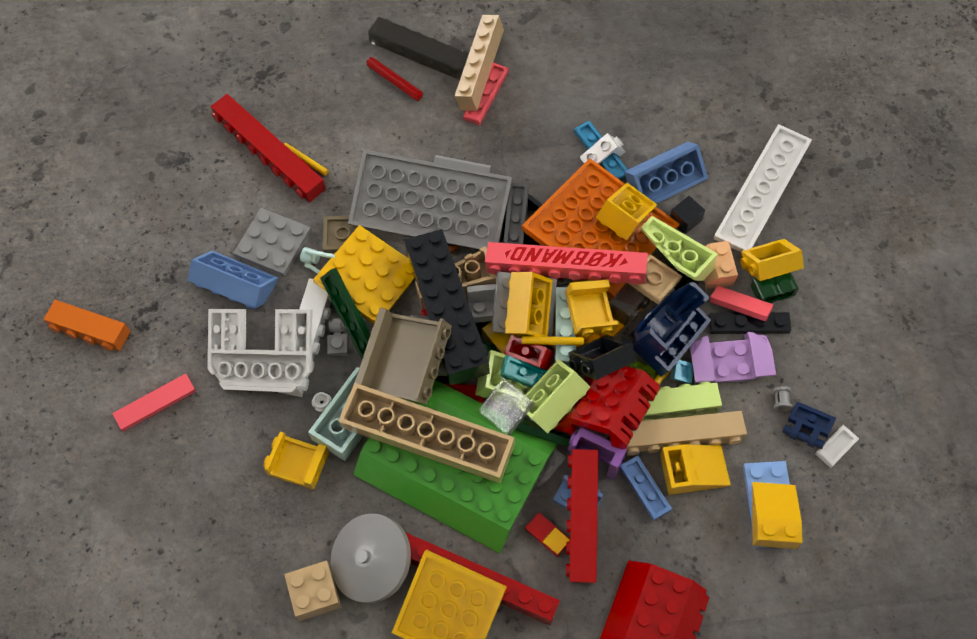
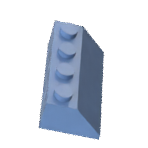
M691 142L679 145L624 171L627 182L656 204L708 179L699 145Z
M209 251L191 260L187 281L194 283L197 287L209 289L214 294L226 296L231 301L245 304L247 308L256 309L265 304L279 277L215 251Z

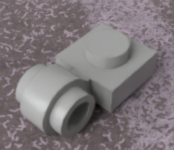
M335 318L329 321V332H333L334 335H327L328 356L348 355V335L342 334V332H346V328L341 318Z

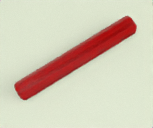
M370 57L366 61L369 68L416 101L423 97L422 91L374 57Z

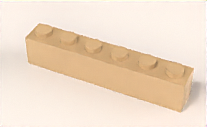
M482 15L455 93V99L460 110H478L504 32L499 15Z
M742 411L642 421L636 431H631L634 435L626 448L627 455H637L643 451L657 453L663 447L683 444L721 445V443L728 442L730 445L739 444L747 435Z

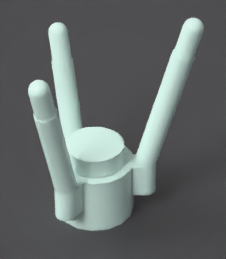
M304 247L300 254V261L305 263L304 267L318 274L320 270L314 267L313 264L319 262L320 256L335 258L334 253H324Z

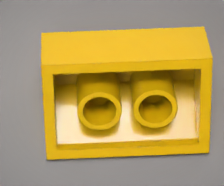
M511 272L505 333L518 337L548 335L552 279L534 272Z

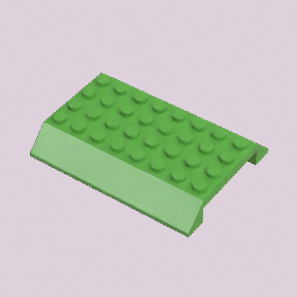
M435 380L432 387V395L427 405L416 404L515 437V446L501 484L372 438H368L362 448L353 475L500 554L510 536L512 526L544 466L553 456L558 443L510 427L509 417Z

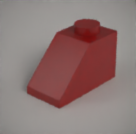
M511 335L504 352L508 356L547 371L555 353L537 344H522L521 338Z

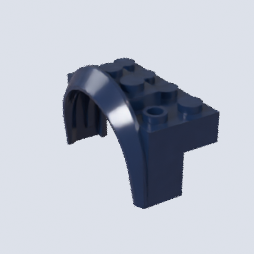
M691 282L668 295L641 320L635 330L636 344L633 346L634 351L661 377L673 368L711 321L699 308L710 297L695 282ZM667 312H669V313L671 314V316H673L674 318H676V319H677V322H675V321L667 314ZM676 328V330L671 334V336H670V337L666 340V342L664 343L663 341H664V340L668 337V335Z

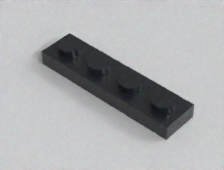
M771 312L766 321L742 313H710L709 315L711 319L710 334H746L747 332L755 334H790L791 332L789 312Z

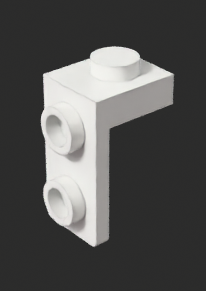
M607 133L581 155L580 159L585 163L591 158L597 164H600L612 153L622 156L625 153V150L622 148L624 144L617 136L614 138Z

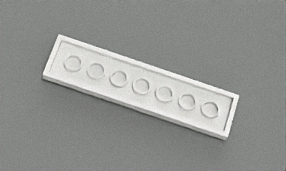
M777 125L715 233L714 240L718 242L729 241L730 247L739 252L753 248L812 139L784 126Z

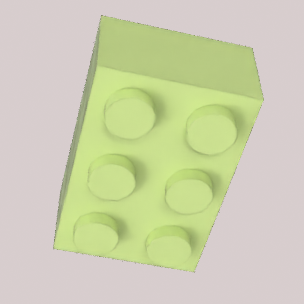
M558 359L516 405L546 433H549L550 430L558 425L562 417L572 410L574 404L585 396L590 386L574 370Z

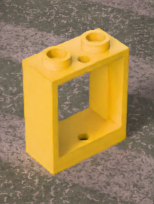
M785 239L741 251L742 258L740 263L742 268L759 281L804 268L802 250Z

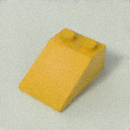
M626 183L607 199L596 218L600 220L602 225L615 231L617 236L628 240L656 208L657 204L629 183Z
M752 482L753 546L797 549L802 544V520L795 485Z

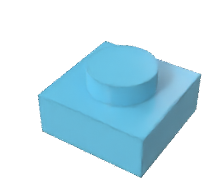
M678 360L671 370L670 380L692 384V363Z

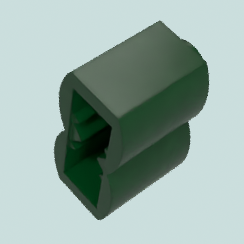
M791 272L763 281H759L754 277L750 285L756 299L768 303L791 298L799 290Z

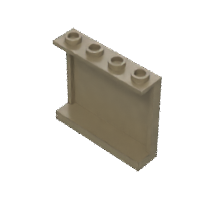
M379 308L355 383L410 402L427 405L432 395L435 378L438 376L441 359L445 354V346L451 335L452 326L441 318L438 322L393 314L387 309Z

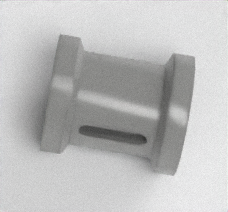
M779 386L773 389L776 403L774 405L775 411L787 412L793 409L790 403V387Z

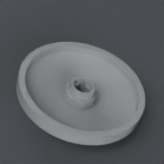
M364 514L347 523L338 534L331 552V571L336 585L348 598L363 603H376L392 596L403 584L411 562L410 543L405 531L393 519L379 514Z

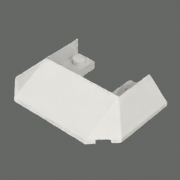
M208 309V370L218 378L219 384L224 390L294 392L312 372L313 310L275 309V350L246 349V309Z

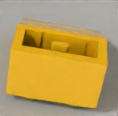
M683 444L662 448L660 459L668 495L731 486L722 446Z

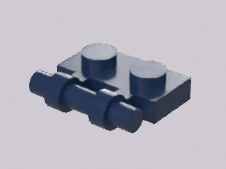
M796 402L788 419V422L795 425L793 428L785 425L782 433L789 435V438L793 440L799 439L808 443L807 446L812 448L815 446L823 449L825 442L818 439V437L821 435L828 438L836 417ZM801 428L812 431V435L801 432Z

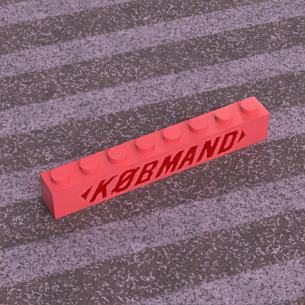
M488 242L485 266L487 273L495 275L499 271L507 273L534 272L553 279L609 280L611 283L623 282L638 285L646 284L648 253Z

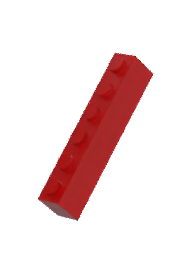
M572 449V455H568V467L572 468V476H568L567 488L571 489V498H567V511H571V520H567V533H570V542H566V555H570V564H566V577H570V582L597 583L599 451Z

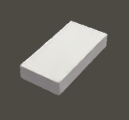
M842 425L826 441L823 449H819L815 455L832 468L859 438Z

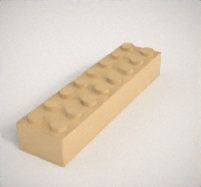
M354 383L338 421L343 429L500 484L515 446V437Z

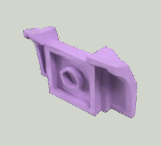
M747 332L744 334L745 340L709 343L708 336L695 340L690 346L695 383L705 381L727 383L775 376L773 352L767 337Z

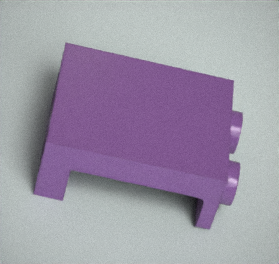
M580 427L578 433L574 432L572 434L568 447L570 455H572V449L598 450L599 460L610 465L607 477L615 480L620 466L623 464L627 449L612 447L611 441Z

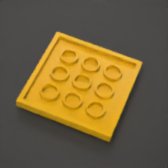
M359 225L334 254L335 258H331L315 276L313 283L326 291L320 278L329 270L337 268L360 315L374 324L379 308L390 311L415 280L410 261L406 256Z
M425 550L392 633L404 639H486L507 586Z

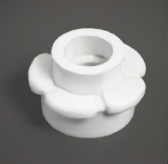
M319 392L314 395L312 406L315 407L316 411L323 412L332 399L330 395Z

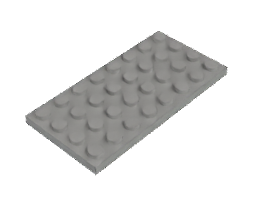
M363 149L348 224L411 237L442 229L447 244L478 250L486 246L487 249L488 242L500 243L513 178Z

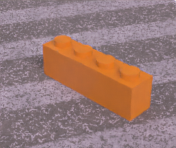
M54 300L43 319L48 324V328L53 332H64L73 339H77V337L82 338L86 343L90 345L99 344L108 351L113 349L120 352L131 332L123 322L58 300Z

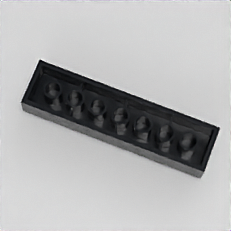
M440 229L404 239L407 255L428 319L439 322L441 318L452 326L451 335L447 340L445 354L442 358L450 386L490 374L489 361L443 230Z

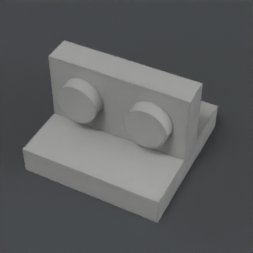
M496 284L467 287L468 304L475 323L492 321Z

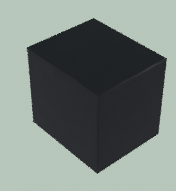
M688 196L671 210L670 217L680 224L678 229L685 235L703 220L705 209Z

